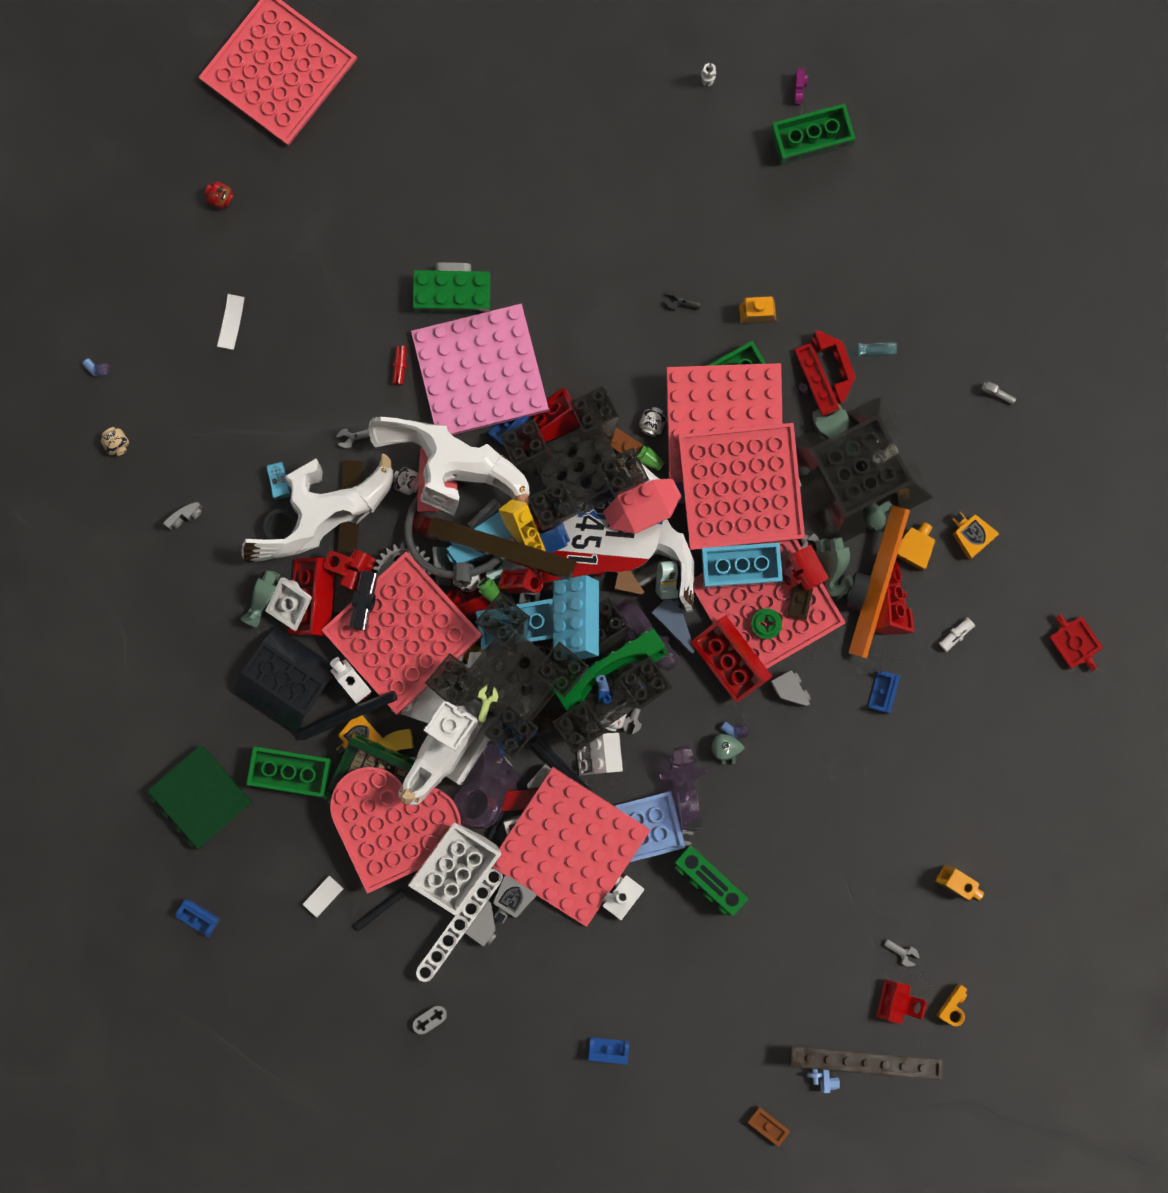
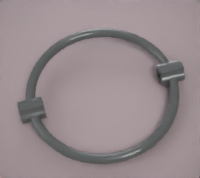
M417 493L409 506L404 531L408 550L422 568L439 577L453 579L455 586L467 587L471 584V577L492 569L502 561V559L494 557L485 564L471 569L470 564L460 562L453 565V571L443 570L428 563L416 549L412 536V524L418 503ZM511 535L509 540L516 542L514 537Z

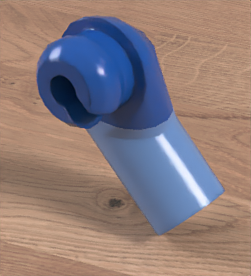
M599 675L596 678L598 684L597 698L600 703L609 704L611 696L609 695L610 689L606 677Z

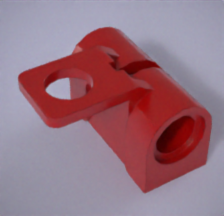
M811 545L788 556L792 566L782 572V582L787 590H791L801 583L805 591H808L829 579ZM786 575L790 578L791 584L787 582Z
M353 549L350 557L330 550L323 567L341 574L342 578L339 585L355 592L358 588L361 571L371 572L376 559L356 549ZM333 557L339 558V564L336 567L330 565V560Z
M531 568L515 571L503 570L498 589L509 594L538 593L543 588L542 572H534Z
M885 979L876 1017L902 1024L904 1015L923 1019L927 1001L910 996V985ZM917 1003H920L921 1009L916 1014L915 1006Z

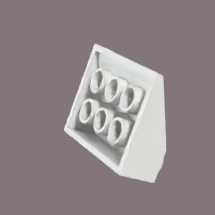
M453 822L408 886L457 916L502 853L499 850V846L487 838Z

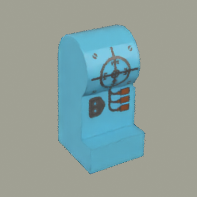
M278 462L267 465L273 498L279 500L291 497V489L285 479L287 475L283 463Z

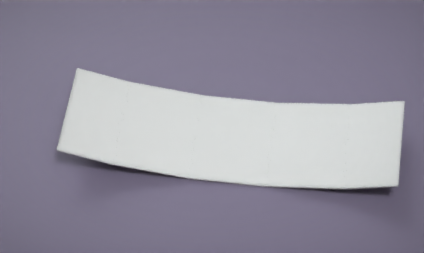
M228 294L217 347L234 350L244 297Z

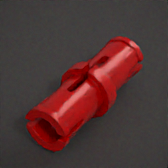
M395 346V360L392 363L394 368L392 384L404 385L408 347L401 346L400 348V346Z

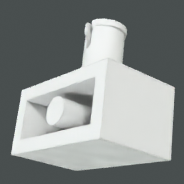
M627 875L624 878L620 876L614 885L616 886L615 890L612 893L608 892L603 898V902H605L603 907L620 920L624 918L645 890Z

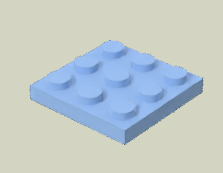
M671 791L615 806L650 829L647 837L630 862L686 848Z

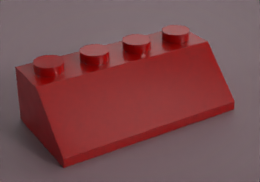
M294 558L292 580L296 581L300 588L309 594L312 599L298 629L294 631L288 627V635L327 637L322 629L331 622L335 572L323 567L325 558ZM330 560L332 567H335L336 560Z
M726 615L691 641V644L736 703H739L773 677Z

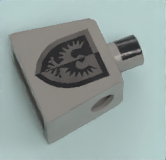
M505 875L493 904L499 907L494 918L501 923L505 922L509 914L517 918L537 894Z

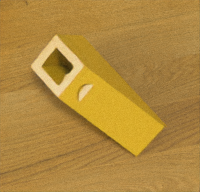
M512 499L498 509L505 527L517 543L546 551L527 503Z

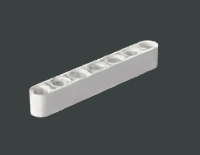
M495 868L490 869L457 916L447 926L417 968L416 975L420 981L427 982L434 977L502 882L503 874ZM492 871L499 874L500 879L498 882L493 883L489 880V874ZM484 887L488 890L486 898L478 896L477 891L479 888ZM469 903L475 904L477 907L476 913L469 914L466 911V906ZM457 919H462L465 922L463 930L455 928V921ZM444 936H452L454 939L453 945H445L443 942ZM434 951H439L442 954L441 961L436 962L432 959ZM421 968H429L431 971L430 977H422L420 974Z

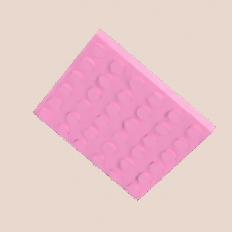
M522 304L411 331L434 425L447 426V430L451 435L549 411Z

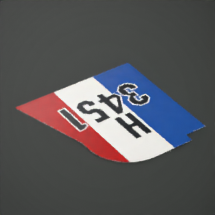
M563 483L553 527L564 523L570 542L567 543L568 546L552 553L577 562L571 578L606 571H630L647 562L655 552L663 521L637 534L612 530L603 511L617 496L632 489ZM544 572L541 575L543 582L563 579Z

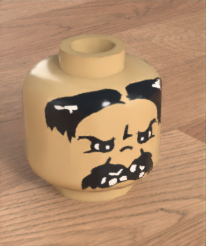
M111 427L101 434L100 442L109 455L121 456L127 452L126 448L129 445V440L121 429Z

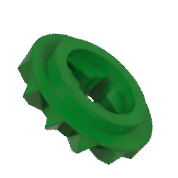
M764 608L754 614L751 626L753 632L759 638L771 639L780 633L782 619L775 610ZM766 616L769 622L775 623L769 626L768 632H766L765 626L758 625L765 621Z

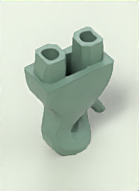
M838 403L839 411L831 413L828 417H822L820 410L812 412V418L816 433L826 439L832 458L840 463L856 456L857 451L854 445L861 447L862 443L857 439H849L846 442V450H841V444L849 429V418L846 410H842Z
M842 537L833 538L829 541L828 538L815 541L817 547L815 553L829 578L825 581V588L829 595L840 596L850 593L854 582L853 577L850 575L845 576L841 584L838 585V580L850 561L849 547H844Z
M266 570L263 578H258L253 591L251 608L240 620L253 627H258L261 613L275 591L281 576L280 574L272 570Z

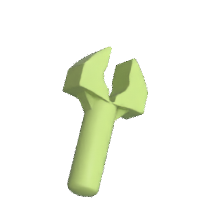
M487 685L479 690L478 698H481L483 701L478 717L480 722L486 721L490 703L493 701L497 702L498 692L495 687L489 698L485 694Z

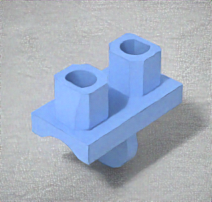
M813 1069V1072L807 1073L808 1077L813 1078V1085H819L820 1077L821 1092L830 1093V1090L840 1088L839 1078L829 1077V1070Z

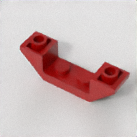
M819 330L815 331L812 338L814 348H818L819 353L834 348L832 353L835 361H839L841 367L839 368L840 376L846 380L835 384L832 388L837 402L842 405L856 378L844 343Z

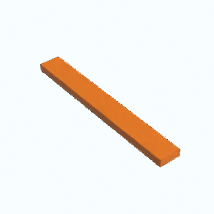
M891 506L871 574L867 595L861 608L849 649L850 654L864 658L868 656L910 513L908 509Z

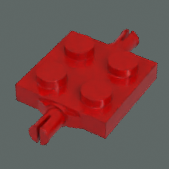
M1061 613L1054 617L1061 627L1049 639L1068 667L1072 669L1078 664L1086 663L1091 672L1098 667L1092 660V657L1103 646L1084 618L1080 616L1076 620L1067 623Z

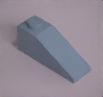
M675 598L665 599L651 614L692 655L695 649L691 644L692 640L683 612L679 608L681 604Z

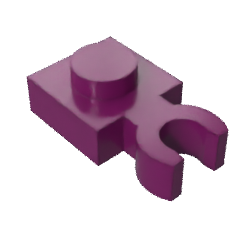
M797 68L794 104L802 105L803 88L807 87L808 75H804L805 69Z

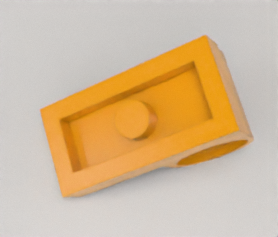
M958 984L936 1016L952 1026L961 1025L965 1020V1014L957 1007V1004H961L965 1000L968 989ZM953 1011H957L959 1014V1018L956 1021L950 1020V1014Z

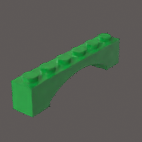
M653 628L650 631L643 632L634 641L627 642L621 649L612 651L603 660L594 662L588 669L576 673L570 680L561 682L553 690L569 715L585 705L584 700L597 684V676H607L618 668L636 662L650 661L653 664L668 655V651Z

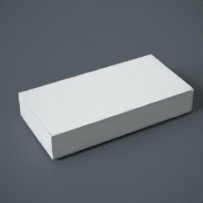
M328 876L303 905L313 915L318 917L344 888L331 876Z

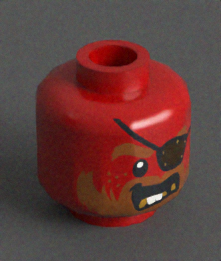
M215 181L213 185L208 184L204 192L207 195L206 202L218 209L227 208L234 195L231 193L230 187L218 181Z

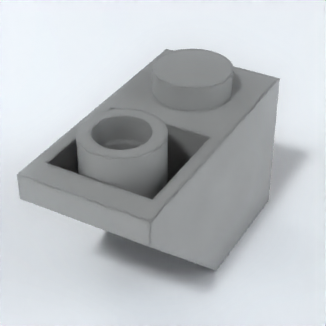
M791 670L770 682L779 699L804 707L810 704V695L806 689L802 690L800 686L802 681L797 672L793 673Z

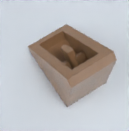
M631 571L618 572L615 591L638 596L644 594L643 589Z

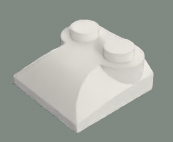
M283 577L280 578L265 611L296 631L312 597L303 591L296 581Z

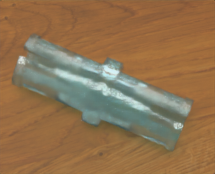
M875 341V343L871 344L858 343V356L875 355L876 357L884 354H897L896 342L880 343Z

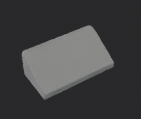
M433 547L434 566L450 571L447 548ZM435 575V583L439 587L451 585V579Z
M667 557L661 558L634 574L641 587L656 579L658 563L669 561Z

